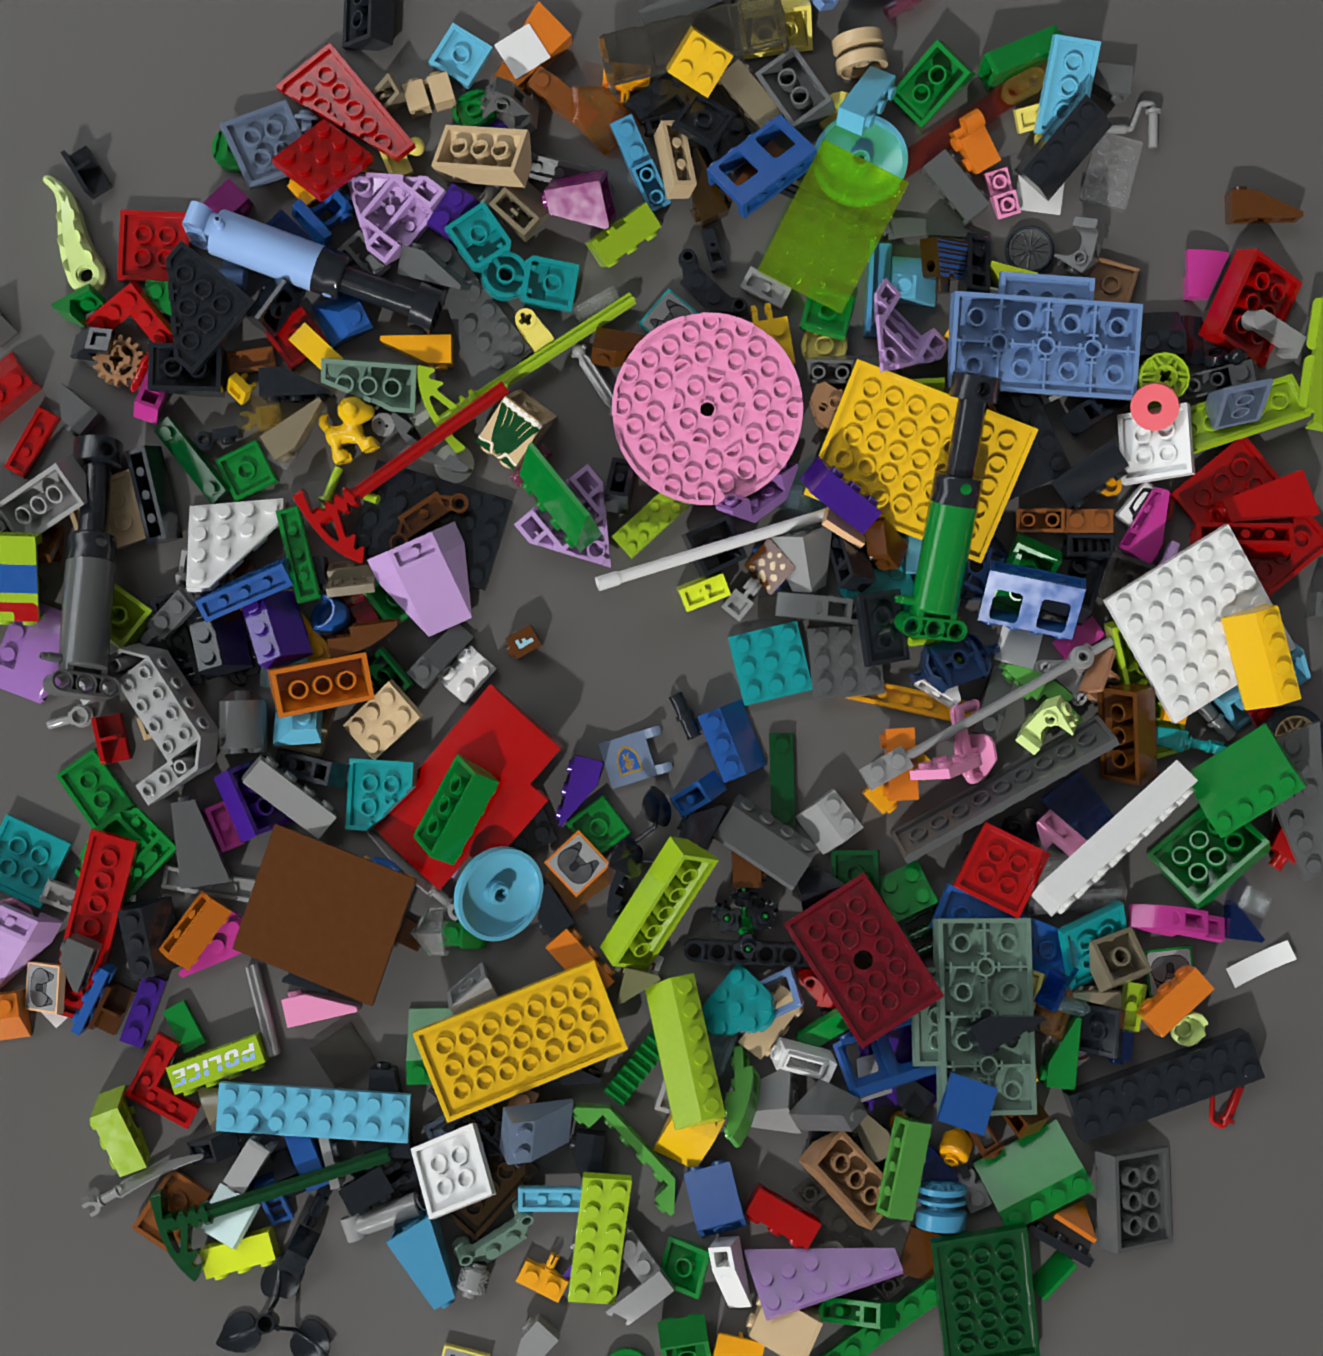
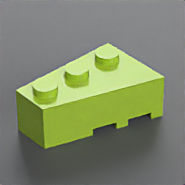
M647 202L614 222L610 228L604 229L585 244L600 267L610 268L620 261L619 258L625 253L629 255L639 248L638 244L644 239L649 241L659 234L657 230L662 226Z

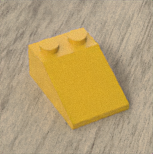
M670 1113L653 1147V1151L690 1168L699 1166L714 1143L725 1118L720 1122L675 1131Z

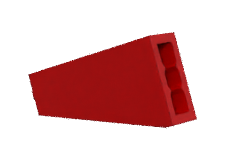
M1303 469L1216 503L1218 519L1228 523L1301 519L1320 514Z

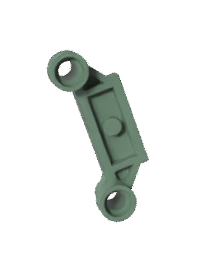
M517 1199L512 1204L514 1218L476 1243L471 1244L470 1239L465 1236L456 1238L452 1243L454 1255L458 1257L459 1264L461 1266H468L472 1262L485 1261L488 1264L525 1240L528 1227L534 1222L532 1212H518Z

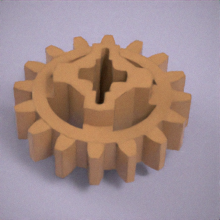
M119 335L118 340L114 339L111 355L99 354L98 356H93V359L98 362V364L93 366L95 370L100 371L98 377L101 379L106 378L105 382L109 385L114 382L116 387H120L122 382L127 387L130 386L129 380L133 379L141 358L145 355L144 352L139 351L141 345L138 343L134 344V340L130 337L125 339L123 335ZM127 347L132 351L134 357L128 355ZM121 357H122V358H123V362L120 361L118 364H116V362L119 361V360H121ZM106 365L111 367L112 375L108 372Z

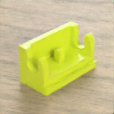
M721 570L707 577L698 578L676 587L687 612L731 595Z

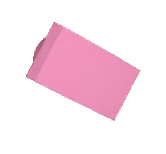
M1004 167L983 174L987 192L997 219L1021 213L1016 190L1012 188L1008 168Z

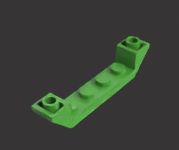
M576 1103L572 1110L574 1112L573 1117L581 1126L585 1124L590 1128L603 1115L605 1117L603 1119L605 1124L611 1130L615 1128L621 1134L620 1140L628 1148L632 1146L637 1151L636 1157L644 1165L648 1163L652 1167V1174L661 1183L665 1181L654 1193V1199L656 1200L654 1203L662 1213L667 1212L672 1216L675 1207V1172L653 1151L649 1144L611 1104Z

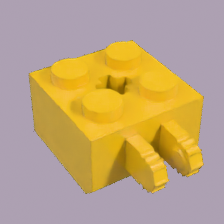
M765 303L764 312L767 320L759 321L758 309L755 305L750 306L751 323L774 338L783 348L794 366L796 362L787 316L773 318L771 304Z

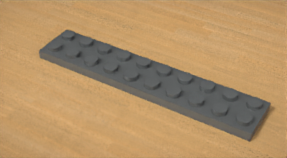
M1096 715L1078 725L1073 735L1068 732L1041 746L1035 755L1029 753L986 777L985 780L970 786L894 829L890 834L906 863L909 864L914 860H918L926 853L941 847L951 839L962 835L974 826L982 824L997 813L1003 812L1013 804L1026 799L1029 795L1047 787L1052 782L1067 776L1070 772L1088 764L1100 755L1111 751L1120 744L1099 715Z

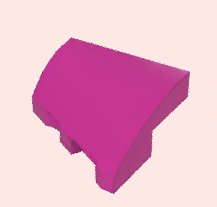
M1187 249L1185 251L1183 301L1208 300L1228 259L1229 252L1203 249Z

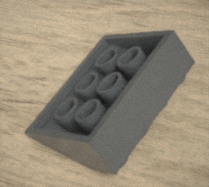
M1124 1147L1095 1151L1098 1247L1121 1254L1172 1243L1169 1147Z

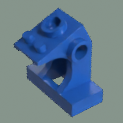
M341 187L313 208H308L299 199L293 203L292 216L316 243L328 247L332 237L330 231L340 223L345 224L350 221L355 210L350 205L353 202L351 197ZM328 210L333 217L323 222L319 216Z

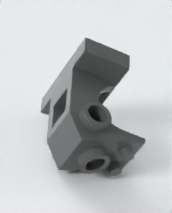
M496 77L493 85H488L485 95L481 98V102H484L480 106V109L483 110L482 118L484 119L495 110L499 112L508 111L515 119L514 129H524L531 133L537 128L540 98L534 93L528 96L512 81Z
M1075 216L1073 227L1079 231L1082 237L1080 249L1072 255L1054 254V257L1059 260L1057 264L1063 269L1069 266L1067 271L1079 277L1082 274L1089 277L1098 265L1103 240L1108 238L1109 229L1099 219Z

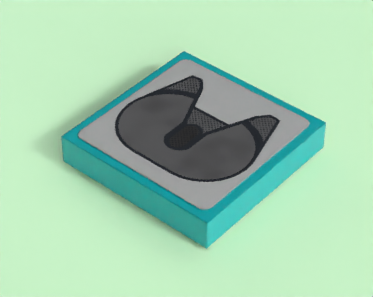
M668 288L638 325L644 331L650 333L667 321L699 313Z

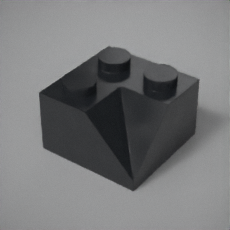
M729 514L681 536L687 549L690 550L738 534ZM741 546L695 560L693 563L700 578H704L744 560L748 556L744 547Z

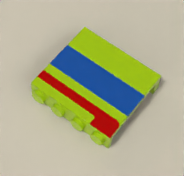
M0 532V625L13 624V621H20L23 625H35L45 618V614H40L37 558V545L42 543V533Z

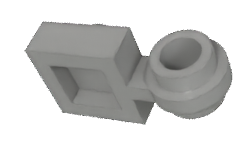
M751 577L743 586V589L746 590L745 593L742 594L735 589L721 607L740 622L754 605L747 597L750 594L754 597L761 589L760 580Z

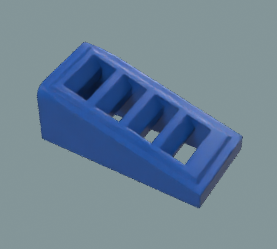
M273 1171L255 1178L254 1190L274 1184ZM286 1195L261 1203L272 1227L295 1217ZM281 1200L280 1203L270 1206V1203ZM282 1208L285 1209L284 1212L279 1213V1214H277V1215H274V1213H273V1212L278 1211V1210H280V1209H282Z

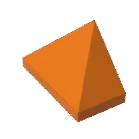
M1084 1200L1068 1203L1050 1213L1055 1219L1095 1244L1097 1238Z

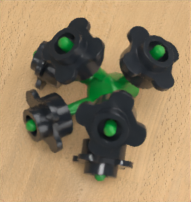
M739 888L737 893L730 894V899H735V905L742 907V913L738 908L731 910V907L726 904L727 900L723 904L718 902L716 906L712 907L711 915L714 916L712 922L714 923L715 920L719 922L718 929L721 932L726 930L730 932L738 931L740 936L738 941L733 944L734 950L743 953L745 958H751L756 950L762 948V942L757 940L753 934L754 928L757 930H763L767 927L773 929L776 924L773 918L779 919L776 914L779 910L775 902H772L770 899L766 902V900L761 898L762 903L757 907H753L750 911L751 918L748 917L747 907L754 905V898H758L759 895L757 892H751L750 888Z

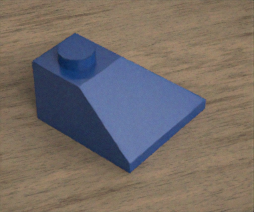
M344 293L338 301L329 298L312 307L333 349L375 329L361 300Z

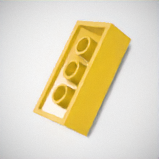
M1263 604L1220 618L1244 710L1276 707L1302 699L1277 605Z

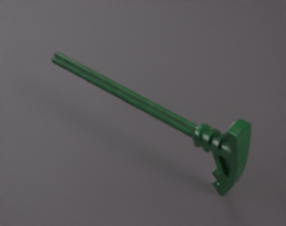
M388 1147L215 1203H209L205 1200L201 1202L200 1206L193 1204L189 1209L181 1208L179 1212H168L167 1188L152 1192L150 1202L167 1252L180 1270L195 1282L199 1278L205 1263H195L201 1248H191L193 1227L196 1229L201 1228L203 1223L206 1225L213 1224L216 1217L391 1161V1153ZM181 1229L180 1247L173 1231Z

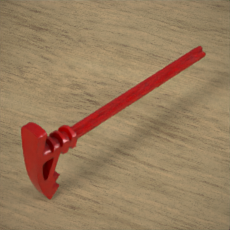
M502 381L359 484L353 488H343L342 496L336 493L334 495V502L325 501L324 509L319 506L313 509L308 493L303 488L293 495V499L311 526L328 545L343 556L362 564L365 560L366 546L356 549L358 535L352 534L350 537L347 536L342 513L350 514L351 506L360 507L362 498L510 392ZM332 520L339 538L338 541L325 528V525Z

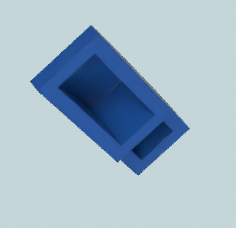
M284 1136L299 1175L325 1167L321 1155V1147L315 1137ZM329 1181L306 1188V1191L309 1193L329 1184Z

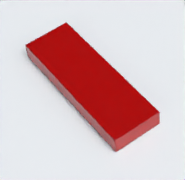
M38 406L4 467L27 479L61 418Z

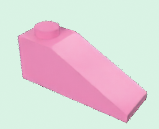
M301 989L287 992L288 996L281 1000L287 1028L358 1012L361 1009L360 1003L311 991L302 993Z

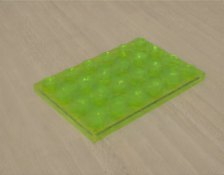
M824 139L757 271L842 314L909 182Z

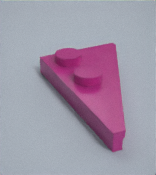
M235 910L232 911L228 921L215 934L213 941L201 953L197 963L189 971L183 968L178 975L183 978L241 954V952L232 948L243 917Z

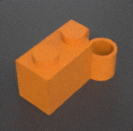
M976 108L959 118L961 127L952 131L949 135L952 148L959 153L962 159L961 166L963 170L967 171L971 176L977 175L1001 161L985 127L986 122L982 112Z

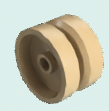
M855 28L837 35L832 40L833 55L838 58L835 66L839 78L845 80L860 79L870 66L881 70L887 68L888 58L886 51L882 49L885 42L883 31L880 28Z

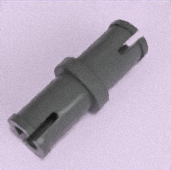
M1210 703L1197 710L1207 721V726L1209 728L1212 727L1224 742L1231 740L1237 734L1226 722L1223 713L1218 712Z

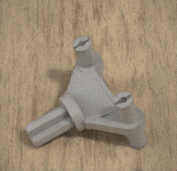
M1085 643V644L1083 645V646H1086V647H1088V648L1092 647V646H1091L1090 644H1088V643ZM1079 654V659L1085 661V655ZM1068 658L1066 660H1039L1035 663L1033 669L1044 674L1067 661ZM1072 668L1056 677L1055 680L1074 696L1070 702L1075 706H1081L1087 701V696L1084 693L1078 692L1083 678L1082 673L1085 670L1078 671Z

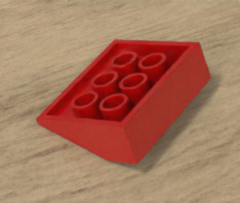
M1237 249L1198 335L1214 346L1226 349L1229 353L1236 348L1243 349L1247 353V360L1253 359L1257 361L1259 367H1265L1274 345L1256 332L1245 330L1241 323L1242 316L1247 310L1256 311L1263 309L1285 323L1303 282L1259 249Z

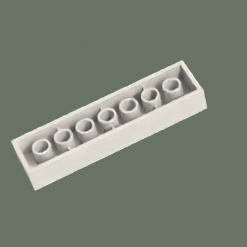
M1176 760L1043 880L1031 896L1051 917L1056 912L1060 915L1064 913L1076 900L1074 896L1079 899L1093 884L1091 880L1094 883L1099 881L1110 867L1113 868L1122 859L1127 851L1130 852L1161 821L1163 822L1178 806H1181L1195 791L1193 786L1198 780Z

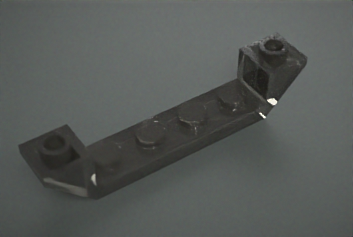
M809 1175L793 1189V1192L803 1204L815 1213L844 1248H876L857 1224L812 1175ZM899 1276L872 1284L887 1302L905 1287Z

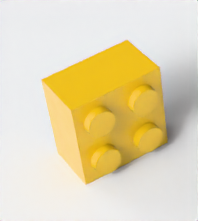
M690 26L667 64L666 69L668 73L708 98L732 60L733 54L704 33Z

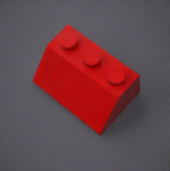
M10 352L0 360V423L42 389L41 385L14 352Z

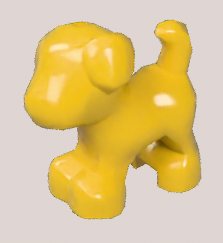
M357 396L344 398L337 406L338 415L343 421L341 425L331 426L328 423L329 414L327 413L321 414L318 418L319 426L324 431L326 440L331 446L333 461L338 466L353 461L351 453L344 450L345 445L358 444L361 451L365 454L380 448L378 440L373 436L366 437L363 430V424L373 418L375 409Z

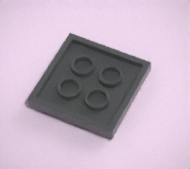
M858 625L811 628L806 630L813 700L884 695L882 665L864 667Z

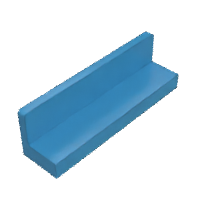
M870 238L867 245L863 338H877L874 293L883 279L887 278L890 282L892 244L875 243V238Z

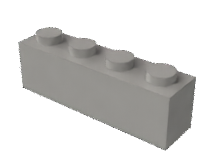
M260 755L242 776V782L319 839L337 817L334 811L335 806L326 799L323 801L315 796L317 793L309 786L305 785L302 787L296 782L298 780L297 777L291 772L286 771L284 773L277 768L279 764L271 757L267 756L264 758Z

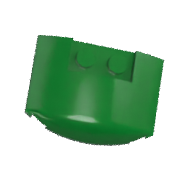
M140 807L120 812L98 828L99 830L140 841L124 903H128L176 852V845L172 839ZM88 841L86 842L80 853V856H82L80 868L76 867L75 874L78 877L80 875Z

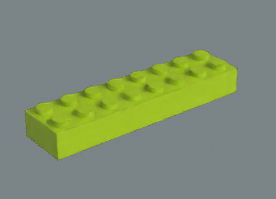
M659 493L622 526L612 538L633 559L692 504L674 500Z

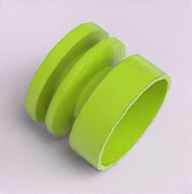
M1167 352L1154 354L1139 365L1137 390L1146 384L1159 382L1173 388L1179 398L1189 386L1190 374L1188 366L1183 359L1175 354ZM1162 375H1164V376L1166 377V378L1164 379V382H1161V381H1160V378L1162 377ZM1158 401L1149 402V408L1151 409L1162 407Z

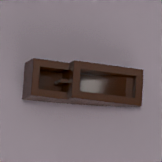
M401 617L353 623L349 627L350 633L330 636L327 639L330 658L348 655L376 643L401 623Z

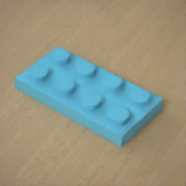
M1053 34L1033 133L1044 135L1077 94H1086L1090 98L1101 46L1100 41Z

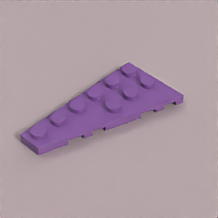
M895 1248L743 1249L766 1321L904 1273Z

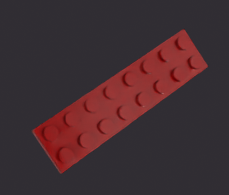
M96 828L90 831L64 939L79 933L103 945L86 988L78 993L74 992L66 977L64 1014L59 1015L73 1018L76 1011L81 1009L84 1004L82 1001L83 995L88 988L91 989L94 983L92 980L93 974L99 967L102 968L110 961L119 926L117 911L125 902L140 841Z

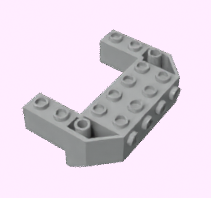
M136 643L119 648L109 657L108 676L114 677L119 681L124 695L168 761L136 785V788L149 806L165 799L195 776L208 771L216 763L219 729L168 650ZM79 681V687L85 691L84 683ZM103 684V691L108 694V688ZM80 699L83 705L97 702Z

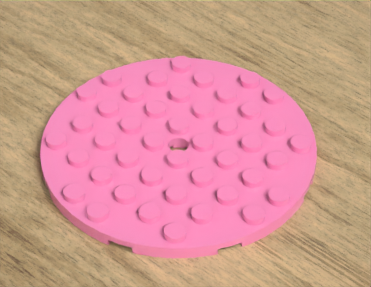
M703 312L667 321L648 333L634 347L627 360L623 363L614 387L612 399L613 425L616 439L626 461L649 486L665 496L684 503L717 505L726 496L731 494L745 498L767 485L786 465L794 451L801 431L803 419L802 391L799 378L791 360L774 338L753 323L742 318L722 313ZM711 403L714 406V412L711 416H704L701 413V406L703 404Z

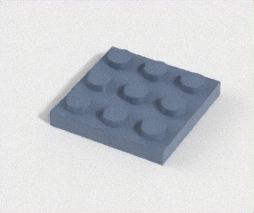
M286 100L220 123V128L249 190L288 177L275 167L272 162L274 156L302 136Z

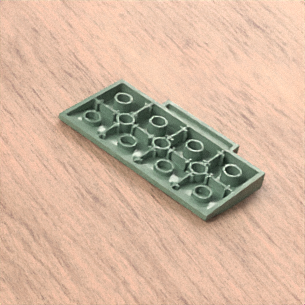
M1031 918L932 919L934 967L926 968L945 997L911 1018L913 1066H936L937 1115L950 1072L998 1088L990 1116L1036 1115L1035 1031L1031 1033L1026 1031L1020 1034L1018 1041L1011 1044L1004 1043L999 1046L1000 1050L986 1056V1054L976 1053L963 1026L983 1015H1034Z

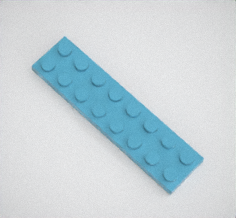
M221 1081L219 1082L216 1131L408 1143L412 1093Z

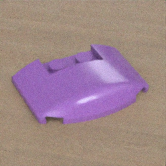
M39 602L40 614H45L44 619L35 625H23L20 621H13V624L8 625L0 646V688L42 704L46 701L44 698L49 695L43 688V679L57 671L58 663L41 660L39 656L41 652L59 653L62 611ZM55 677V683L60 687L61 681Z

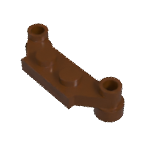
M438 491L434 492L397 517L400 522L396 534L390 539V547L392 549L398 547V542L404 540L405 543L411 541L412 537L451 511L456 513L466 512L469 508L468 498L461 493L448 496L440 495ZM459 501H464L462 508H457Z

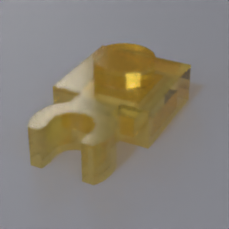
M279 404L255 407L256 414H251L248 411L239 413L240 417H249L250 419L247 425H241V428L246 431L252 430L257 425L258 431H268L283 421Z

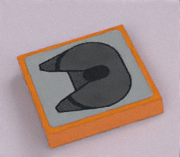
M578 830L544 863L577 897L608 868L609 861Z

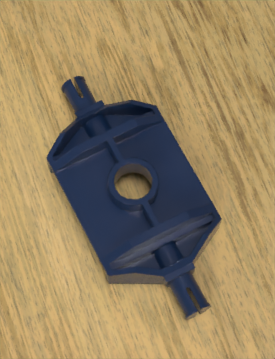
M1001 521L998 523L979 572H973L970 569L971 559H968L959 607L964 601L982 600L990 561L1004 562L1008 554L1004 545L996 537V532L1002 523Z
M967 633L964 639L960 641H942L930 645L921 651V670L910 673L909 679H912V683L924 679L943 694L948 689L980 677L986 678L990 674L991 668L989 656L999 653L1000 647H998L997 643L990 646L983 645L980 639L971 633ZM954 655L960 656L963 664L957 663L954 660Z

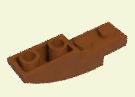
M1016 509V533L1066 535L1067 533H1113L1114 509Z

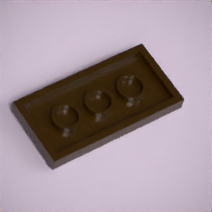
M501 1154L486 1157L496 1195L446 1215L476 1241L518 1194V1186L526 1185L540 1170L536 1163L533 1161L523 1163L519 1169H516L513 1165H508Z

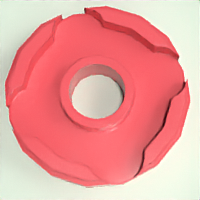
M1153 382L1139 388L1132 398L1130 405L1131 415L1135 422L1146 430H1163L1172 425L1179 414L1180 401L1177 393L1173 388L1164 383ZM1154 400L1160 402L1162 410L1156 413L1152 412L1149 409V402Z

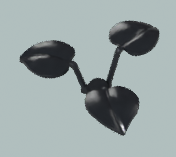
M650 786L642 801L643 813L646 819L652 822L653 825L636 839L630 837L621 839L609 860L608 868L616 870L629 878H635L641 874L643 863L653 864L655 861L654 859H642L643 849L637 843L654 831L658 824L666 827L671 820L670 803L665 794L656 786Z
M284 1255L278 1256L275 1263L267 1266L261 1277L262 1293L267 1297L275 1296L268 1311L260 1315L256 1323L250 1313L243 1311L234 1313L226 1320L216 1341V1345L224 1350L246 1353L259 1345L261 1334H268L273 1330L278 1332L291 1331L296 1333L290 1340V1349L294 1356H329L330 1352L328 1333L318 1321L307 1319L302 1322L299 1329L279 1325V1315L274 1312L279 1298L288 1299L295 1295L301 1283L300 1277L297 1280L277 1270Z

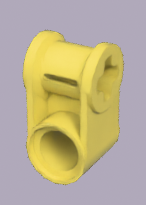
M523 308L516 313V327L534 353L555 340L550 331L541 323L531 309ZM522 317L530 318V325L526 323L521 324Z

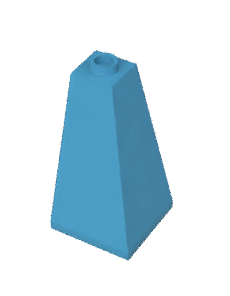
M423 1211V1215L412 1218L394 1228L386 1243L432 1308L436 1310L441 1306L444 1309L455 1301L454 1298L458 1290L439 1218L429 1219L427 1211Z

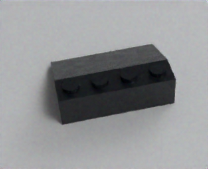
M1012 393L998 400L997 404L993 403L999 414L1038 428V432L1008 501L1055 480L1071 469L1070 463L1036 394Z

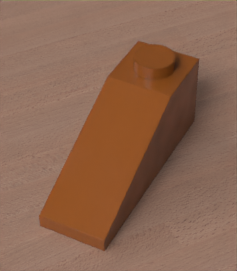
M540 65L526 84L528 95L534 93L540 98V103L584 133L589 130L599 115V112L563 81Z

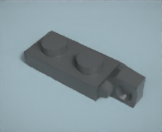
M178 589L147 624L149 630L144 633L140 640L148 646L150 644L154 645L158 640L162 642L170 638L194 612L197 605L183 589Z

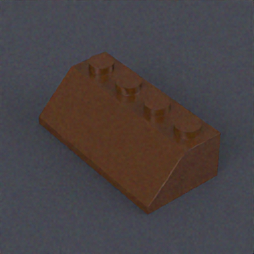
M1135 683L1105 685L1102 692H1097L1098 715L1116 736L1120 745L1100 755L1101 778L1138 786L1151 782L1157 778L1154 686Z

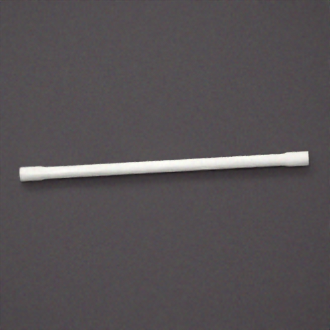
M825 508L628 569L595 577L597 588L599 591L618 586L623 582L822 522Z

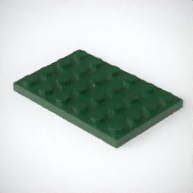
M1025 1222L930 1238L943 1356H1040L1028 1231Z

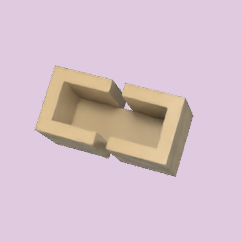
M435 71L429 74L427 79L411 78L405 84H402L412 119L433 113L426 89L430 88L437 112L452 108L457 104L447 71Z

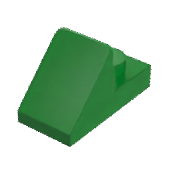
M89 283L51 303V307L67 322L85 327L86 314L103 306L105 298Z
M441 920L439 944L460 946L461 949L487 948L488 941L472 935L459 921Z

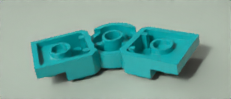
M484 201L444 228L470 270L481 273L482 286L492 298L499 301H511L519 298L524 306L572 312L579 264L535 255L524 261L519 255L509 252L511 240ZM507 271L510 273L511 279L504 281L499 277V273Z

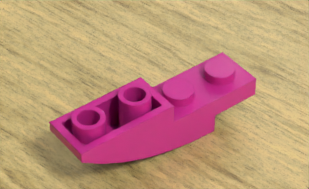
M1129 905V927H1132V929L1170 937L1182 935L1217 943L1225 941V918L1208 915V911L1166 905Z

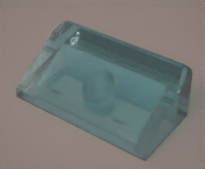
M1043 988L1040 989L1036 1002L1038 1006L1079 1017L1088 1014L1091 1010L1085 1000Z

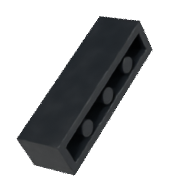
M144 445L125 451L147 544H164L183 538L162 447Z

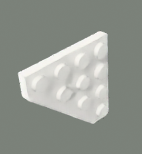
M284 498L189 506L186 589L188 593L213 591L227 573L231 574L244 562V557L252 550L255 552L268 539L267 536L273 530L279 529L276 511L285 509Z

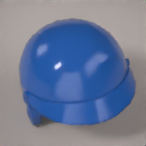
M323 594V599L316 604L311 613V627L315 633L322 636L341 634L350 623V610L340 599L335 597L327 598V595Z

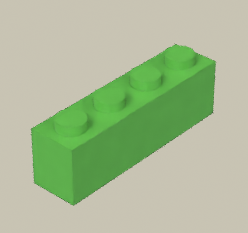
M895 1116L876 1212L892 1219L913 1221L932 1124L915 1118Z

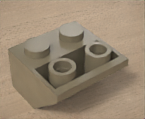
M528 181L525 188L505 186L489 203L491 212L525 243L551 216L548 212V207L545 208L543 205L542 193Z

